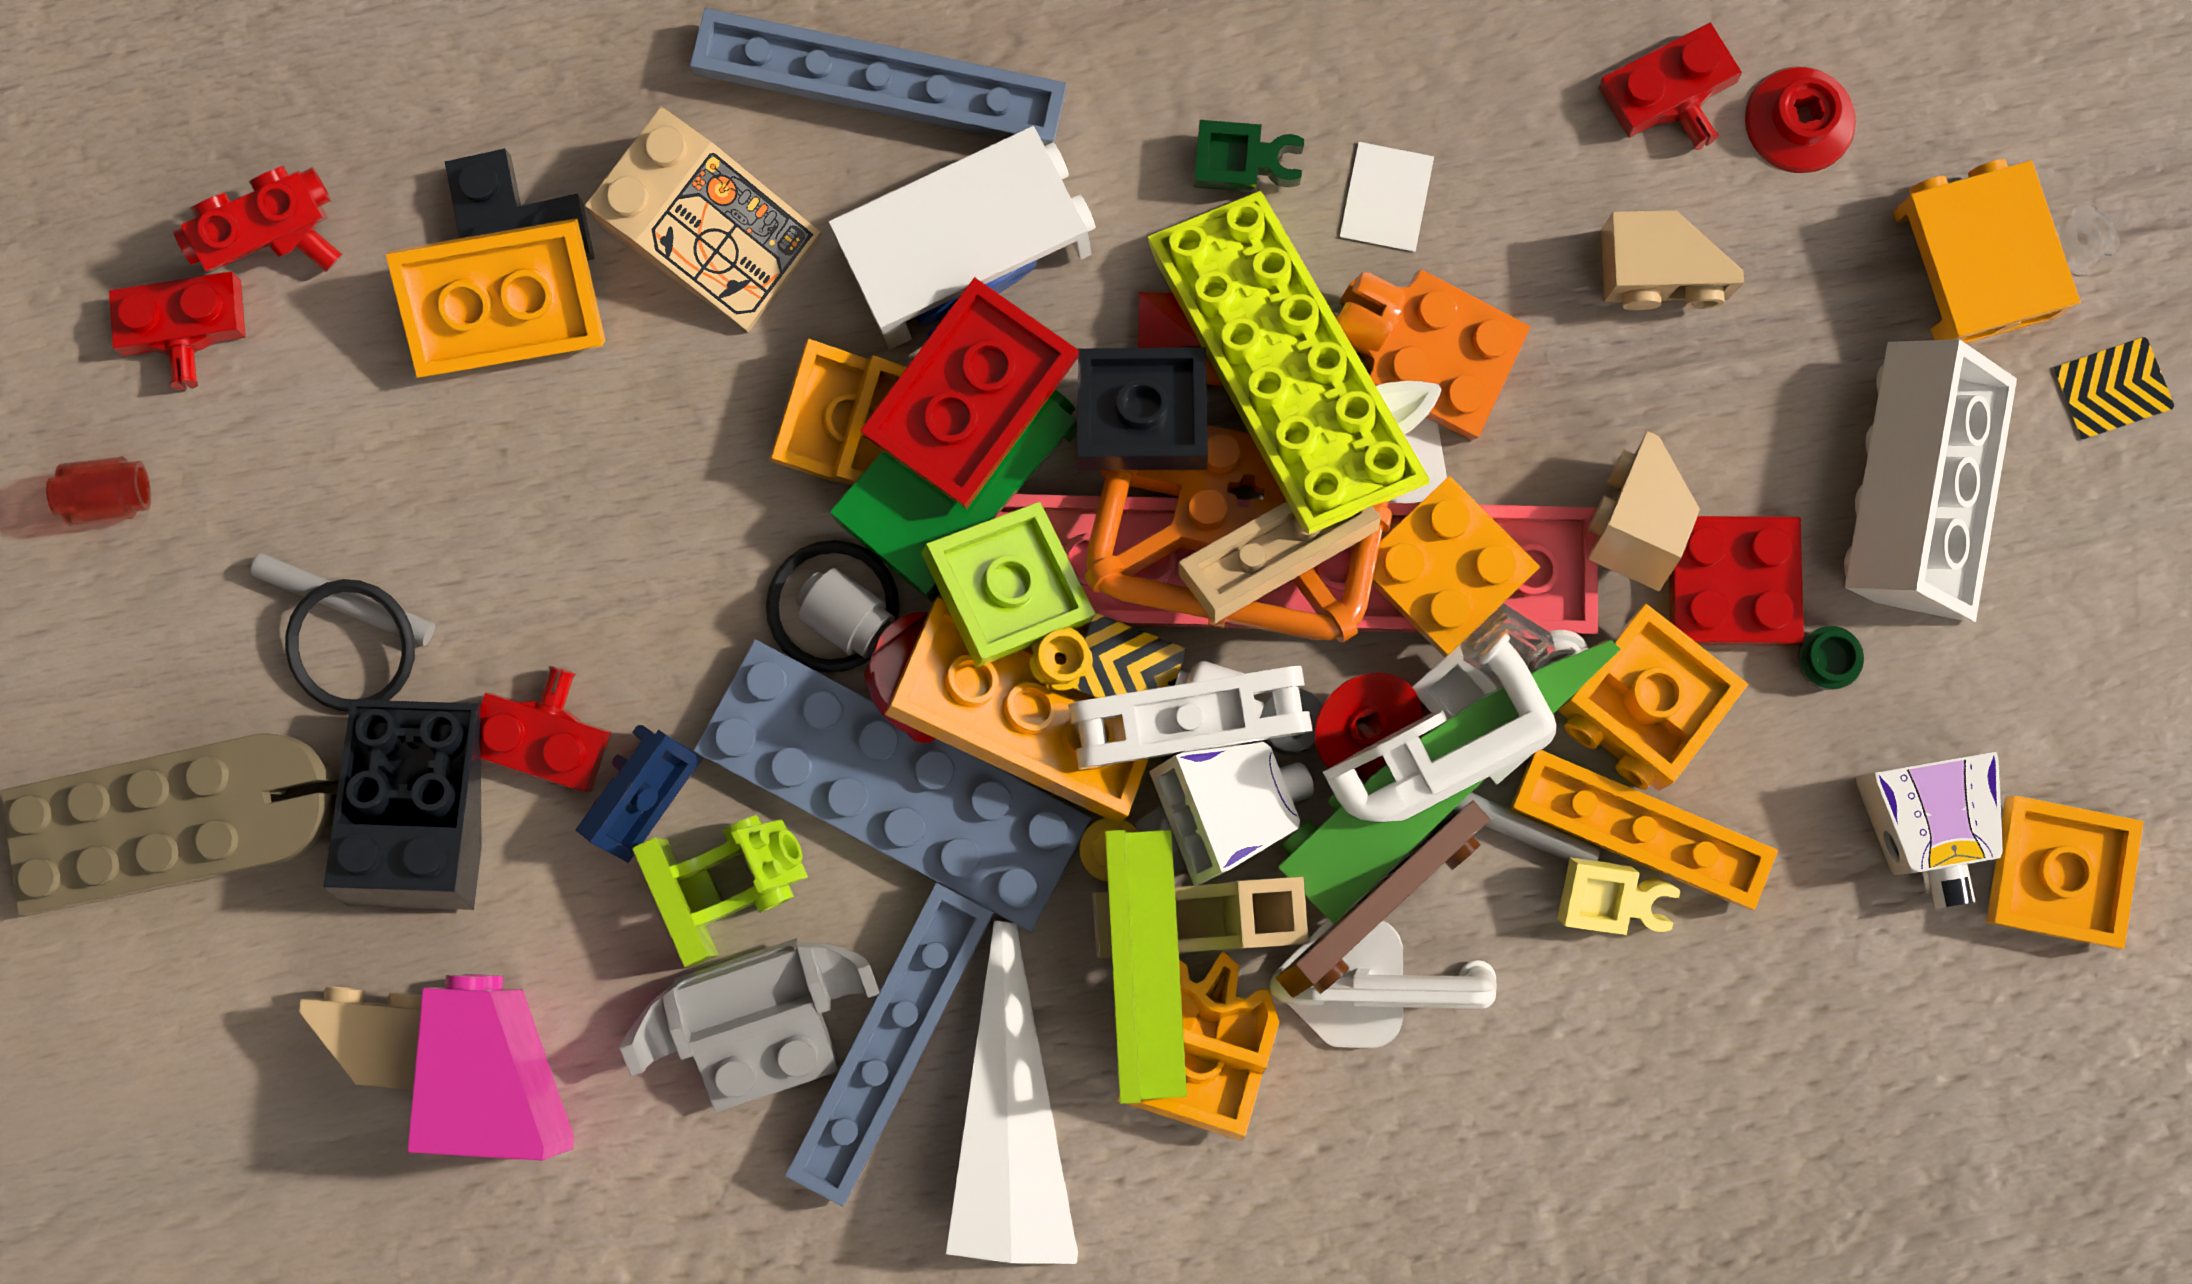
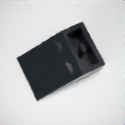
M351 699L323 887L348 906L474 910L482 849L481 706L476 703Z

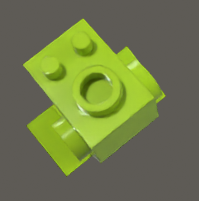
M754 815L738 821L722 830L727 842L681 863L677 862L667 839L654 837L632 848L684 967H696L719 956L706 926L755 904L759 913L775 908L794 898L790 886L808 878L802 864L803 855L800 844L796 837L786 829L782 819L762 824L758 815ZM743 854L754 879V886L723 901L709 869Z

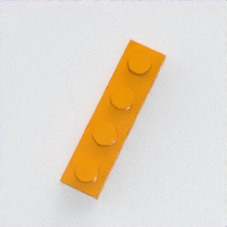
M1539 750L1531 755L1509 808L1746 910H1755L1778 853V850L1543 750Z

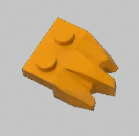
M808 339L802 350L768 461L828 481L853 485L882 452L880 448L865 439L860 430L907 367L874 355L867 359Z
M1223 951L1206 978L1198 983L1189 980L1188 967L1179 960L1187 1097L1141 1099V1103H1128L1127 1105L1243 1141L1279 1025L1270 990L1258 989L1246 999L1236 997L1240 965Z

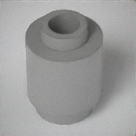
M835 568L827 571L824 575L819 572L813 574L805 582L797 597V604L801 606L799 620L848 655L858 653L864 658L871 657L878 639L886 628L895 621V617L886 611V603Z

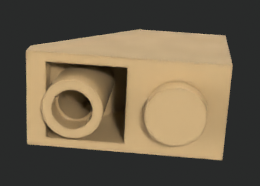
M1677 210L1612 212L1601 229L1604 302H1623L1624 309L1633 311L1660 307L1662 305L1661 301H1686L1687 308L1709 309L1723 305L1725 300H1728L1744 283L1743 270Z
M1647 431L1635 453L1623 449L1611 472L1607 484L1617 488L1613 499L1605 495L1603 496L1590 522L1588 531L1598 536L1588 560L1660 591L1683 555L1700 508L1660 437Z
M325 986L324 998L301 999L299 1013L356 1085L413 1090L422 994L389 992L388 1004L365 1002V989Z

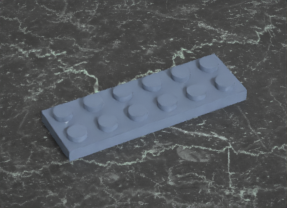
M756 639L694 749V752L1030 932L1034 930L1092 820L1088 815L992 764L938 739L931 743L914 741L906 732L901 731L887 721L873 701Z

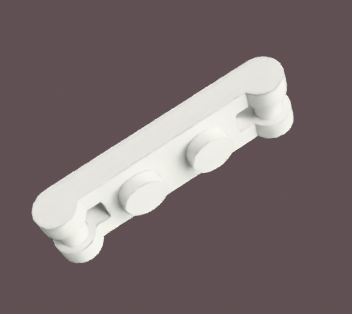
M1302 666L1283 667L1070 703L1068 707L1071 724H1078L1082 748L1075 750L1078 769H1092L1183 752L1312 732L1310 712L1302 711L1299 688L1305 686ZM1273 692L1277 716L1257 719L1254 695ZM1123 716L1126 740L1107 743L1104 720Z

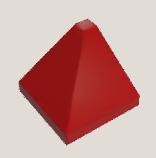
M1139 292L1138 348L1201 347L1196 334L1173 293Z

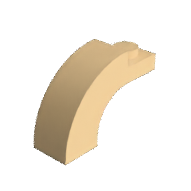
M1303 877L1175 887L1179 953L1309 944ZM1109 892L1092 893L1097 958H1111Z

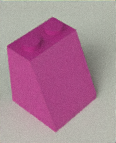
M484 974L446 975L445 987L423 988L408 1152L543 1161L573 1150L574 1134L523 989L503 988L504 976Z

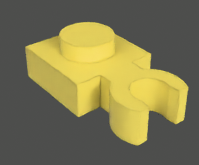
M1570 857L1557 920L1566 927L1627 935L1630 917H1634L1653 931L1666 932L1672 930L1673 922L1665 915L1652 914L1651 907L1653 902L1661 896L1679 898L1680 890L1662 878H1649L1637 885L1639 872L1632 866Z

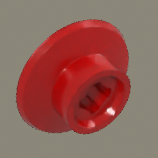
M1797 66L1777 70L1759 82L1751 93L1746 105L1745 126L1753 147L1768 163L1788 172L1811 173L1831 166L1845 154L1855 134L1856 116L1851 98L1837 80L1820 70ZM1803 106L1810 108L1813 121H1808L1807 123L1799 121L1797 108H1802Z
M1388 673L1362 674L1342 683L1326 699L1317 718L1315 743L1321 760L1328 768H1331L1384 737L1423 718L1422 705L1417 693L1405 680ZM1371 716L1367 723L1355 725L1359 717ZM1380 756L1354 769L1359 779L1364 780L1368 779L1385 765L1386 761L1383 756Z

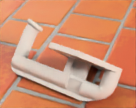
M1507 633L1500 636L1478 661L1481 665L1487 663L1498 676L1519 716L1432 761L1419 736L1446 721L1447 717L1444 711L1439 709L1325 770L1323 774L1336 799L1347 813L1365 821L1386 822L1405 820L1526 758L1551 743L1556 734L1554 715L1527 665L1508 642L1510 636ZM1383 756L1396 781L1368 795L1354 768Z
M1330 920L1323 923L1308 938L1309 944H1302L1276 970L1269 985L1274 998L1287 1003L1327 1044L1333 1047L1377 1048L1391 1042L1401 1029L1404 1015L1403 1007L1484 1009L1491 1006L1495 1001L1497 989L1495 971L1491 965L1481 960L1469 961L1462 967L1459 976L1403 975V945L1401 938L1389 923L1382 921L1342 958L1350 968L1333 985L1321 994L1312 986L1292 998L1275 978L1333 925Z

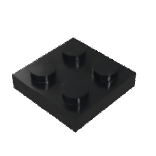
M1206 347L1078 349V471L1207 470Z

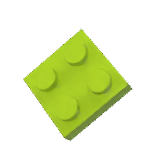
M1041 502L927 543L921 552L976 668L1028 648L1032 644L1043 640L1049 633L1055 630L1075 629L1088 624L1096 615Z

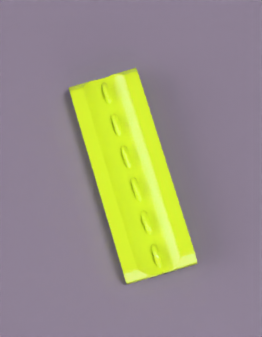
M1262 191L1148 236V242L1157 266L1201 346L1206 347L1208 359L1304 532L1307 534L1314 533L1345 520L1368 507L1390 501L1429 484L1430 478Z

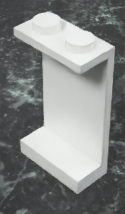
M1034 126L829 221L838 245L889 350L912 340L905 323L906 321L961 296L974 277L986 284L1071 243L1080 260L1092 255L1088 232L1096 229L1091 212L1081 194L1070 197L1062 181L1069 177V173L1060 151L1054 142L1044 146Z

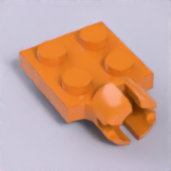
M1422 269L1414 274L1407 287H1397L1370 272H1362L1345 290L1340 299V304L1344 307L1340 314L1334 312V316L1354 350L1362 354L1368 362L1367 372L1375 386L1399 381H1422L1439 384L1442 391L1426 418L1471 441L1479 438L1531 326Z

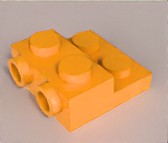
M1645 604L1635 613L1614 640V643L1621 650L1570 697L1558 711L1569 719L1565 723L1564 728L1574 740L1590 749H1596L1600 744L1619 759L1615 769L1628 783L1642 790H1647L1652 785L1660 791L1676 781L1749 684L1648 604Z

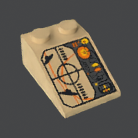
M662 106L585 205L603 230L747 333H749L822 236L817 228L714 143Z

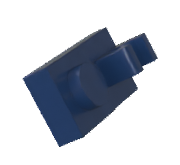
M643 725L636 726L632 732L641 740L640 744L629 759L619 754L615 755L612 765L620 772L616 778L613 777L575 830L590 843L627 863L635 855L632 848L645 841L703 759L697 753L659 729L654 733Z

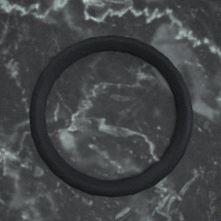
M839 540L820 541L796 551L776 571L768 588L766 600L767 622L774 640L790 658L817 671H847L865 664L871 657L864 658L856 653L838 659L818 658L802 651L785 633L780 620L779 601L787 578L800 564L820 554L839 553L852 556L864 562L879 578L885 592L886 611L895 617V621L898 618L899 612L898 590L890 571L868 549L852 542Z
M341 579L326 582L311 590L297 604L290 616L286 629L285 652L294 678L311 698L323 706L349 712L351 699L334 696L320 688L310 678L302 664L299 652V633L310 609L320 600L332 594L342 592L359 593L381 604L394 619L402 642L401 660L398 670L391 682L380 692L357 700L390 701L402 689L411 674L415 660V638L405 611L391 595L378 586L361 580Z

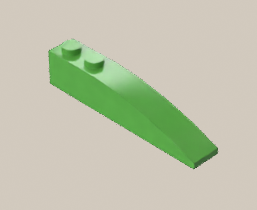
M1604 640L1530 672L1552 714L1621 650L1612 640ZM1502 686L1480 697L1419 738L1430 759L1434 761L1513 720L1519 715ZM1386 763L1364 783L1362 782L1367 794L1370 795L1396 780ZM1485 779L1402 821L1374 822L1360 820L1347 813L1335 795H1333L1327 802L1335 811L1321 825L1316 827L1308 819L1281 845L1289 855L1279 865V869L1288 878L1303 877L1306 897L1334 924Z

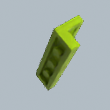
M1125 830L1105 831L1120 1104L1141 1103V1099L1187 1097L1171 830L1127 833Z

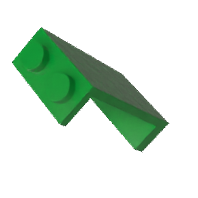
M1055 389L967 510L882 451L832 508L830 514L837 524L932 603L940 592L921 554L925 545L994 519L1062 439L1065 438L1070 443L1077 435V420L1071 416L1076 409L1064 395Z

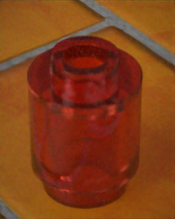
M120 456L58 464L55 477L47 479L46 496L51 512L54 515L61 514L67 525L75 526L133 519L136 512L149 510L151 505V486L147 470L141 461L128 462L125 457Z

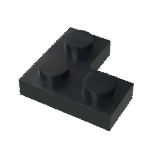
M505 148L445 161L459 238L578 218L587 261L595 259L584 203L578 193L521 206L512 158Z

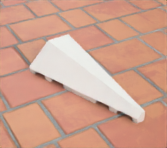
M994 921L946 1254L1006 1263L1076 1264L1078 1256L1077 1243L1075 1241L1066 1184L1057 1145V1136L1034 1022L1018 928L1015 923Z

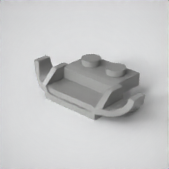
M798 938L675 978L674 984L654 998L639 1015L624 1037L620 1050L631 1077L643 1073L652 1062L668 1054L678 1051L681 1060L694 1056L714 1111L717 1113L839 1072V1060L821 1013L830 1011V1000L858 993L865 994L869 998L880 994L870 964L860 954L828 943H800Z

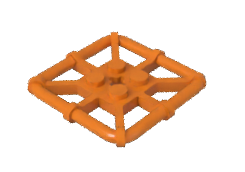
M1206 358V384L1224 387L1210 360ZM1207 425V470H1100L1105 480L1087 548L1086 567L1088 571L1084 577L1094 592H1104L1108 596L1125 602L1208 618V625L1224 628L1225 623L1228 622L1311 640L1336 639L1341 643L1357 635V625L1361 622L1368 606L1381 536L1390 529L1392 512L1387 508L1388 501L1373 505L1374 509L1381 516L1379 530L1353 545L1342 602L1336 601L1314 569L1311 568L1292 579V581L1317 614L1254 601L1214 623L1189 588L1133 577L1132 575L1179 548L1199 551L1286 502L1250 433ZM1240 485H1249L1254 487L1256 492L1261 493L1263 499H1252L1249 507L1237 506L1236 495L1228 492L1232 488H1239ZM1129 486L1179 496L1172 525L1118 556L1112 555Z

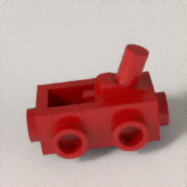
M284 166L265 172L249 181L253 192L233 201H230L226 192L197 203L190 208L195 218L181 224L180 228L173 230L177 244L191 265L201 262L205 271H215L267 246L273 250L278 258L298 248L325 272H328L343 255L314 230L320 222L328 219L322 205L331 202L330 196L314 167L303 172L297 171L291 175H288Z

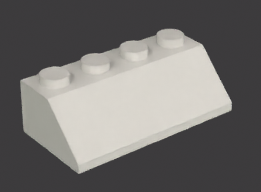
M1960 339L1896 341L1887 343L1884 364L1879 368L1876 379L1878 400L1874 423L1870 426L1866 435L1868 457L1863 485L1858 489L1855 498L1857 519L1852 546L1848 549L1845 556L1844 571L1846 575L1845 588L1875 603L1961 621L1976 622L2017 378Z

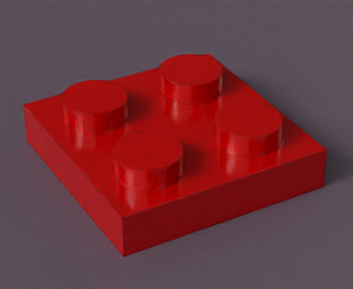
M1697 516L1683 555L1669 576L1670 622L1698 645L1798 646L1804 643L1801 517Z

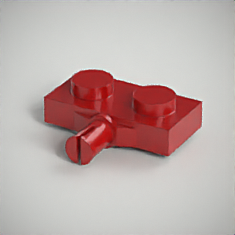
M1710 22L1603 76L1599 90L1629 138L1656 124L1679 121L1693 143L1694 149L1700 150L1703 149L1704 145H1710L1719 137L1718 132L1714 130L1701 107L1711 96L1738 83L1742 71Z
M232 271L109 290L113 349L123 357L151 352L168 355L169 385L173 389L187 390V386L191 389L198 386L195 352L201 351L215 342L246 338L241 280Z
M549 666V672L539 701L519 702L495 693H485L481 703V759L583 792H592L611 731L581 722L571 712L564 709L576 673L555 666Z

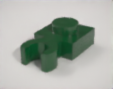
M1199 120L1194 187L1256 192L1258 175L1268 176L1273 183L1281 187H1296L1300 185L1302 170L1284 168L1279 163L1278 158L1285 153L1302 154L1304 138L1294 134H1285L1275 138L1271 143L1260 142L1262 124Z

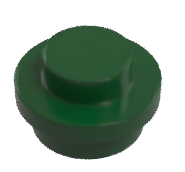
M1825 626L1812 631L1804 638V643L1799 646L1797 659L1799 669L1809 683L1820 689L1837 690L1850 685L1858 678L1864 664V653L1860 642L1851 632L1837 626Z

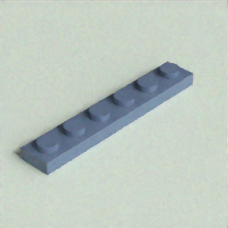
M704 8L690 64L694 75L1006 139L1034 126L1044 146L1056 141L1067 93L1066 82Z

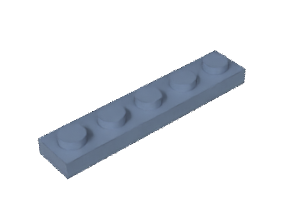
M938 883L935 884L785 1177L842 1207L847 1203L995 912Z

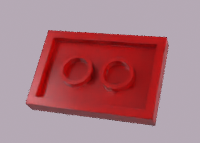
M974 277L860 432L865 439L967 510L1079 358V350Z

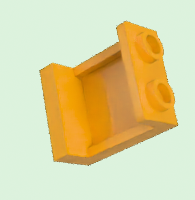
M2006 159L1994 160L1968 172L1969 178L1948 183L1946 176L1924 180L1908 189L1910 195L1893 211L1897 223L1910 221L1942 316V320L1930 329L1934 340L1960 339L1964 343L1969 344L2057 319L2081 303L2032 160L2009 167Z

